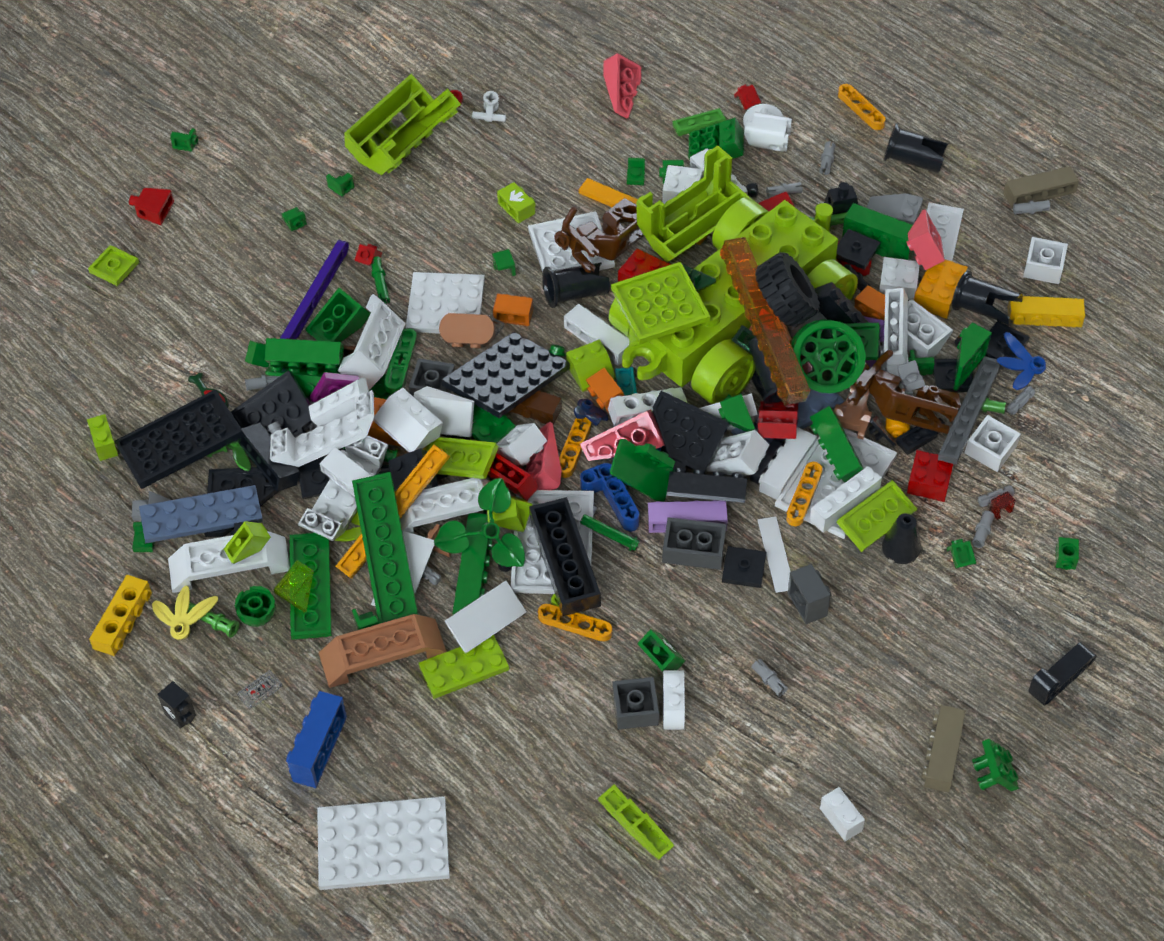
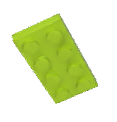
M439 437L427 445L425 450L429 451L435 444L450 456L437 474L486 479L499 446L494 442Z
M891 480L839 518L836 523L858 549L863 552L888 533L898 516L901 514L912 515L918 509L897 484Z
M494 635L466 654L461 647L418 663L433 699L509 671V665Z

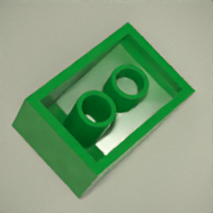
M338 288L305 330L317 341L342 342L359 330L368 320L371 313L345 291Z
M973 322L968 328L964 327L960 333L961 341L957 346L958 355L954 380V390L956 391L980 364L983 357L986 356L992 333Z

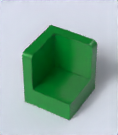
M350 173L338 176L337 178L330 174L326 176L328 188L341 197L355 188L353 176Z
M509 249L492 253L495 270L510 269L512 276H516L515 263Z
M250 340L245 362L268 368L269 363L265 361L266 344Z
M356 609L352 610L357 630L379 624L373 612L358 616Z

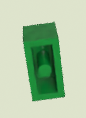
M652 629L637 643L661 671L678 670L686 661L661 633Z

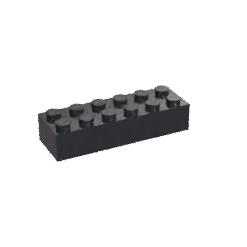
M567 497L530 506V521L562 617L601 607V593Z

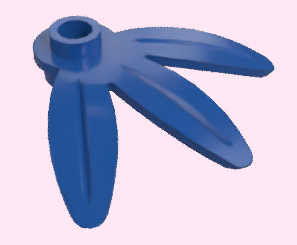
M1005 332L1004 337L1009 348L1020 359L999 357L997 362L1011 370H1023L1013 382V388L1020 390L1030 383L1034 374H1042L1045 371L1046 362L1039 356L1032 358L1025 347L1012 334Z

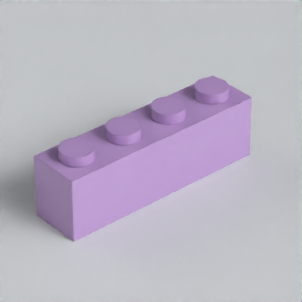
M695 500L690 502L656 501L648 503L649 533L665 532L668 517L726 524L727 531L726 501Z

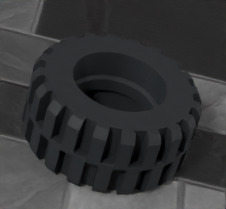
M780 252L757 267L755 275L759 289L774 314L786 326L797 327L818 314L820 302L818 301L815 289L804 270L792 256Z

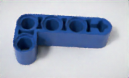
M603 463L583 471L580 475L581 491H594V493L603 491L623 529L629 532L637 530L639 527V510L623 482L610 474L612 464Z

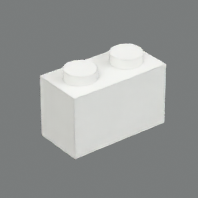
M840 787L822 797L820 810L844 841L863 831L865 819Z

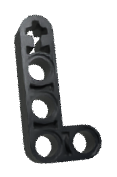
M1079 642L1049 670L1040 669L1033 677L1028 692L1041 704L1047 705L1095 661L1097 655Z

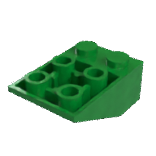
M732 118L690 132L688 158L690 159L691 156L705 149H713L716 146L722 148L732 159L743 156V128L736 118Z

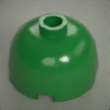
M262 586L249 587V590L241 591L238 594L234 606L238 618L244 624L251 627H260L270 622L273 618L276 603L269 589Z

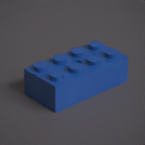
M319 691L317 697L312 699L309 715L304 717L301 733H297L294 741L295 746L292 751H289L286 758L292 781L316 788L347 719L343 697Z

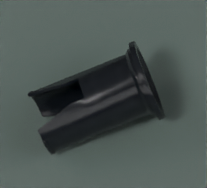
M896 122L883 161L891 158L939 173L948 143L901 129Z
M602 262L594 263L595 271L591 270L590 273L586 272L582 266L552 270L548 266L545 267L542 273V283L548 305L551 308H555L558 302L608 294L610 291L609 277L599 276Z
M967 270L963 273L956 286L952 299L953 310L964 308L1011 326L1014 321L993 306L995 298L1002 301L1022 302L1023 293H1017L975 278L972 271Z
M765 333L751 339L749 342L750 350L766 393L763 402L765 404L779 403L800 394L805 386L797 381L779 336L774 339L770 333Z

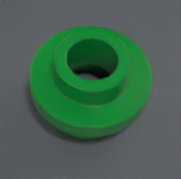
M551 344V347L548 348L551 354L559 357L566 355L565 348L562 346Z

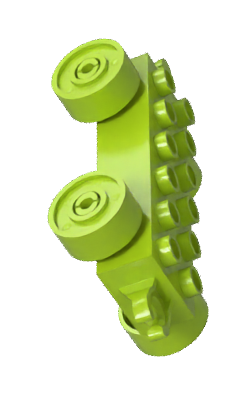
M748 197L742 198L731 205L718 221L712 236V244L718 251L694 268L716 279L715 284L698 291L702 302L710 314V321L639 344L615 297L609 311V322L629 338V346L622 355V366L629 368L637 356H643L650 363L646 366L638 367L637 378L639 380H649L663 372L681 388L691 381L692 389L711 405L724 401L729 394L732 397L739 395L751 380L756 367L752 354L738 343L742 341L761 310L770 315V312H767V304L756 281L755 272L760 264L780 252L787 253L804 270L814 288L833 282L850 301L856 291L858 284L857 276L836 261L838 238L829 232L833 213L832 206L827 203L818 204L815 207V219L812 220L786 200L771 211L766 210Z

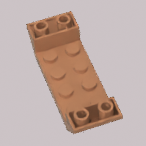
M413 614L336 636L319 652L328 686L332 688L349 683L347 674L422 652H425L427 659L447 651L436 619Z

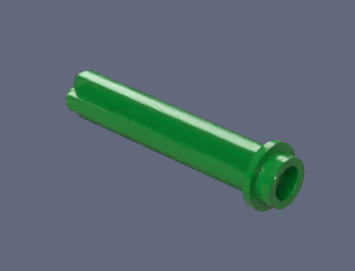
M586 514L580 520V524L629 547V551H635L640 542L636 536L633 538Z

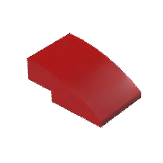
M761 401L758 433L762 438L796 439L799 402L765 404Z

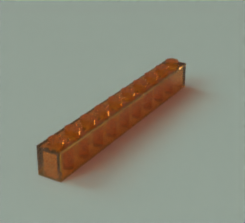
M745 237L725 240L720 249V256L724 259L727 273L732 278L733 288L738 292L739 302L745 309L746 319L750 321L752 333L758 341V348L764 355L765 365L770 369L771 379L777 386L778 396L782 398L784 405L805 402L810 393V388L782 322L769 307L759 289L755 275L758 266Z

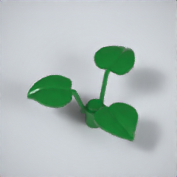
M502 478L494 479L488 482L479 492L478 505L483 510H489L490 521L482 526L481 531L465 533V526L462 523L449 521L440 528L434 539V545L444 552L460 553L469 546V540L466 536L483 534L487 538H495L498 542L493 545L491 551L492 558L497 564L505 567L524 566L525 553L520 539L514 534L506 533L500 540L498 536L500 528L494 523L492 512L503 513L511 504V495Z

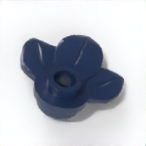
M580 399L577 407L574 408V414L577 419L586 417L595 426H598L601 420L608 421L609 419L606 412L596 407L589 399Z

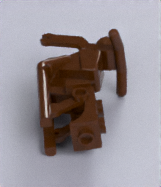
M624 198L604 213L602 217V230L594 222H588L577 227L575 230L574 227L570 226V223L577 213V208L571 207L563 220L561 231L555 233L554 239L562 250H567L569 246L572 249L573 257L586 272L590 273L591 270L595 271V266L581 251H586L591 257L596 255L613 261L640 240L644 234L641 229L636 230L639 228L637 225V205ZM629 222L631 224L624 228L620 223Z
M887 350L881 355L871 368L865 362L862 374L854 383L855 387H858L848 397V403L854 401L853 405H858L869 389L870 394L875 398V402L885 418L944 434L949 433V425L941 424V421L932 411L944 415L950 422H953L962 405L958 393L939 389L933 385H925L918 389L916 396L906 394V389L902 388L901 390L899 387L902 381L899 376L881 370L882 365L893 356L892 350ZM918 411L921 415L927 416L929 420L915 417L916 412Z

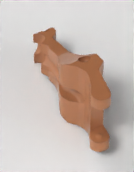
M851 385L848 397L852 395L858 386ZM869 389L858 405H853L854 401L848 403L847 397L845 402L840 405L836 404L834 409L842 427L858 431L857 438L862 440L870 425L869 420L872 412L867 407Z

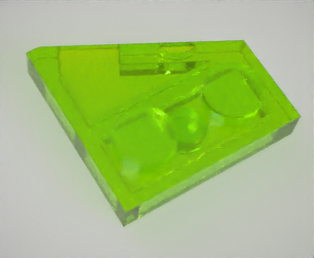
M297 560L275 586L273 593L305 613L308 606L313 570Z

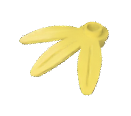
M184 586L176 599L175 615L164 603L157 600L152 603V608L155 615L162 622L171 626V636L177 640H182L189 636L190 625L200 620L216 605L218 597L212 596L199 602L188 613L190 590L188 586ZM182 626V630L177 632L178 628Z

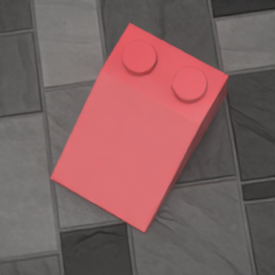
M924 209L908 232L909 241H907V245L910 251L914 250L916 253L915 259L918 265H922L927 270L945 261L941 236L926 209Z

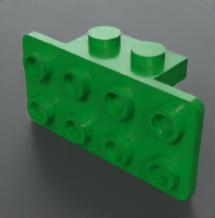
M281 364L280 367L269 366L265 371V374L270 376H281L285 372L291 371L306 397H310L324 372L341 373L338 372L339 367H337V370L325 369V366H318V369L307 368V365L293 368L288 367V364Z
M620 439L610 468V474L649 498L664 502L667 495L669 473L674 471L675 461L667 453L656 450V446L646 443L645 445L636 446L626 439Z

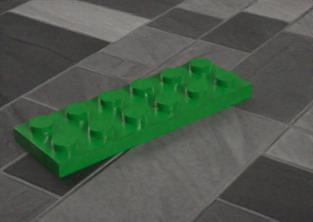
M316 533L289 535L291 639L331 637L330 539Z

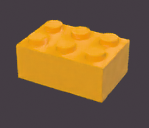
M945 259V261L927 269L915 292L914 301L931 314L947 319L952 309V299L956 286L968 267Z

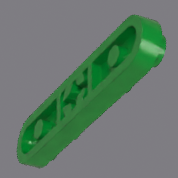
M403 329L393 352L385 378V391L390 394H394L404 388L417 342V333L413 329ZM403 358L401 365H398V362Z

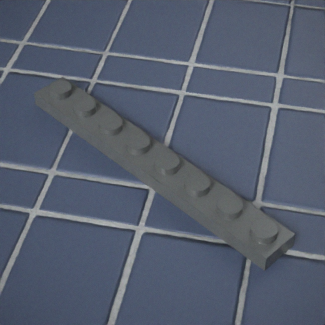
M983 357L938 454V460L957 465L1002 366L997 362V359Z

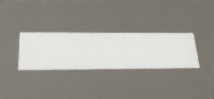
M777 517L757 519L764 548L767 552L766 556L775 592L788 591L790 568Z

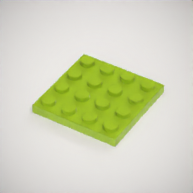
M681 262L611 284V290L639 344L710 321V314Z

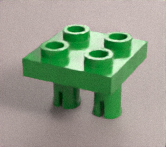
M989 738L982 741L985 754L973 758L972 763H975L973 766L977 772L989 767L991 773L977 778V781L980 782L978 783L979 787L984 791L989 787L1000 784L1011 792L1019 789L1017 784L1019 778L1017 772L1012 767L1013 757L1010 751Z

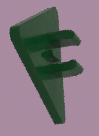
M683 265L697 292L716 283L715 278Z

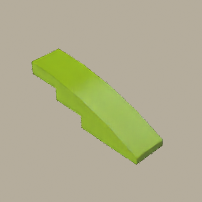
M615 784L598 798V801L622 827L658 860L675 846L647 813L643 814L631 798L628 800Z

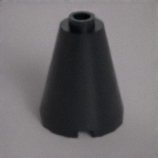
M901 514L882 541V551L885 557L894 560V563L909 564L914 562L921 553L922 546L915 517L911 514Z

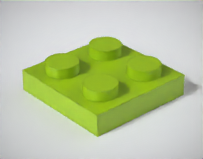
M109 245L89 266L88 270L89 273L118 286L139 264V260L137 257Z

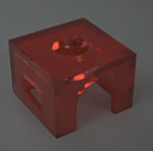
M1007 491L991 500L989 511L998 520L1001 518V509L1004 508L1008 513L1013 512L1016 500Z

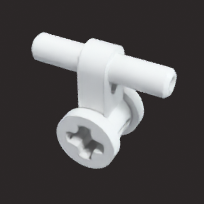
M494 91L486 92L483 97L486 113L472 112V118L483 119L485 122H505V115L493 114L499 107L498 94Z

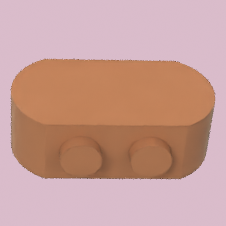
M448 313L441 319L439 324L441 337L455 348H463V345H470V348L481 349V345L486 346L492 342L496 333L495 325L487 315Z

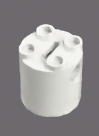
M755 112L746 121L744 135L749 146L782 152L787 151L792 119Z

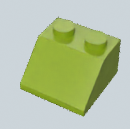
M600 339L566 352V361L570 363L569 371L582 392L587 391V387H589L586 379L603 368L607 370L613 380L616 379L608 352Z

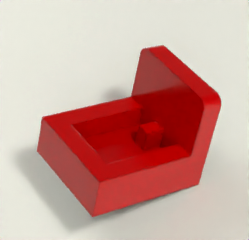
M746 84L740 86L734 94L735 98L739 97L745 110L761 103L753 84L750 86Z
M359 244L354 260L371 266L374 257L378 256L381 258L382 252L378 251V247L372 244H367V246Z

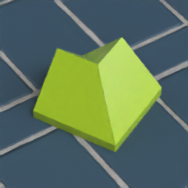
M511 496V504L505 512H492L494 523L502 528L523 532L529 517V507L533 504L522 498ZM487 510L488 522H489V521H490V518H489V510Z

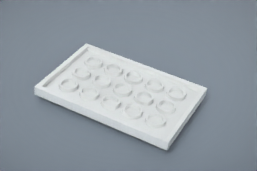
M843 428L863 468L865 469L869 466L883 479L896 459L897 452L865 437L863 440L858 439L856 433ZM818 437L775 502V507L787 512L805 466L809 462L819 463L823 468L822 476L804 519L813 524L810 521L811 507L844 484L842 479L838 480L833 470L836 468L834 464L830 465L825 456L828 452L826 449L823 450L818 442L820 437ZM813 470L811 472L810 477L813 478L814 472L816 470ZM805 483L802 485V487L805 489H811L813 487L809 483ZM803 498L796 500L798 504H805L807 502ZM796 510V513L794 515L796 517L798 516V510ZM837 523L827 530L842 539H845L847 536Z
M536 490L528 500L533 505L567 497L591 564L593 530L580 524V520L584 514L593 518L594 491ZM529 514L525 530L523 532L514 531V535L520 539L523 545L525 561L522 567H512L511 588L514 593L554 594Z
M445 797L317 808L318 877L320 890L450 879Z

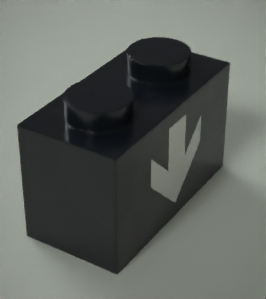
M172 681L157 695L164 714L181 729L193 721L196 713L190 696Z

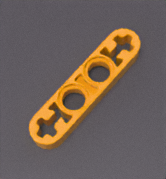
M850 84L839 86L838 97L872 129L881 130L884 128L886 118ZM858 100L860 103L855 104L852 101ZM869 110L871 111V113L866 114L863 111Z
M586 417L582 419L575 418L560 454L559 461L562 478H568L574 473L582 453L580 443L586 441L590 433L591 421ZM582 423H586L583 425L582 430H580V425H582ZM574 436H580L582 440L579 442H575L572 440V438ZM568 451H575L576 455L567 456L566 453ZM566 462H568V468L562 470L565 468Z
M809 462L805 466L786 516V521L791 526H799L805 519L822 476L823 468L817 462ZM813 470H816L814 472L813 478L810 477L811 472ZM805 483H809L813 487L811 489H805L802 487V485ZM803 498L807 502L805 504H798L796 500ZM796 510H798L799 512L796 519L792 518L795 515Z
M543 604L538 608V619L543 624L603 642L608 641L612 637V625L607 621L581 613L567 615L571 618L570 622L563 623L560 621L562 614L558 606ZM587 622L590 626L587 629H582L579 627V624ZM603 629H607L603 634L600 633Z

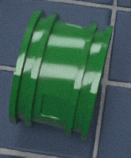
M821 319L805 324L795 333L788 348V357L797 380L806 387L820 393H837L849 388L860 377L865 366V347L860 336L848 325L834 320ZM822 329H830L831 338H821ZM845 341L847 343L845 351L838 349L839 342ZM812 342L814 344L812 352L805 350L806 343ZM824 353H827V355L829 356L828 359H825V357L823 356ZM807 361L813 369L809 373H805L802 368ZM848 361L850 363L846 372L840 371L843 363ZM825 370H830L831 372L829 380L822 378V373Z

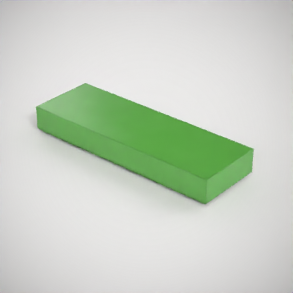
M718 108L674 120L672 125L677 135L682 136L723 122L726 118L721 109Z

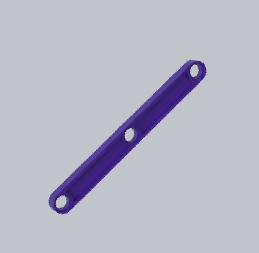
M343 240L336 242L280 339H298L347 255L349 249L348 242Z

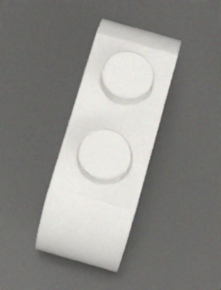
M663 670V730H684V670Z

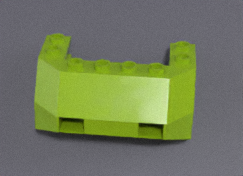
M410 74L344 133L345 147L362 165L380 175L386 171L389 174L403 162L402 158H406L412 152L410 150L412 147L417 148L423 142L421 140L423 137L428 138L433 133L432 129L441 121L445 123L458 112L457 108L461 104L448 88L433 99L417 79ZM401 112L407 120L397 128L391 120L396 114Z
M719 146L708 150L704 155V177L694 182L686 190L681 191L673 199L668 200L665 204L660 200L653 204V193L649 192L637 200V225L652 249L666 262L674 259L714 231L718 221L731 205L742 198H750L731 181L732 157Z

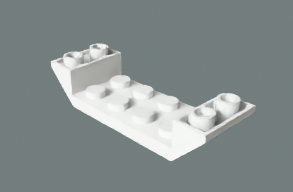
M374 294L371 295L366 308L371 314L354 353L344 357L338 369V372L341 374L359 376V379L364 377L367 382L368 391L385 374L406 324Z
M373 391L361 393L355 397V411L339 419H334L323 426H318L312 431L302 433L296 438L288 428L271 434V461L300 467L329 454L335 447L341 449L366 438L374 418Z
M367 435L366 438L345 446L346 452L352 461L361 463L365 468L364 470L369 474L378 475L388 444ZM330 478L312 510L306 509L298 526L334 541L346 531L357 511L356 500Z
M470 478L424 489L401 517L402 530L414 534L413 527L482 511L483 509L478 505V495L481 489L490 481L487 479Z
M267 531L271 538L262 550L235 564L231 563L224 551V547L234 535L184 544L168 558L172 593L180 592L184 586H188L189 590H192V580L268 566L271 575L289 572L290 563L286 538Z

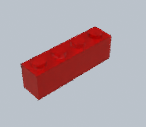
M496 453L487 475L492 479L502 478L510 491L528 501L539 488L538 484L530 474Z

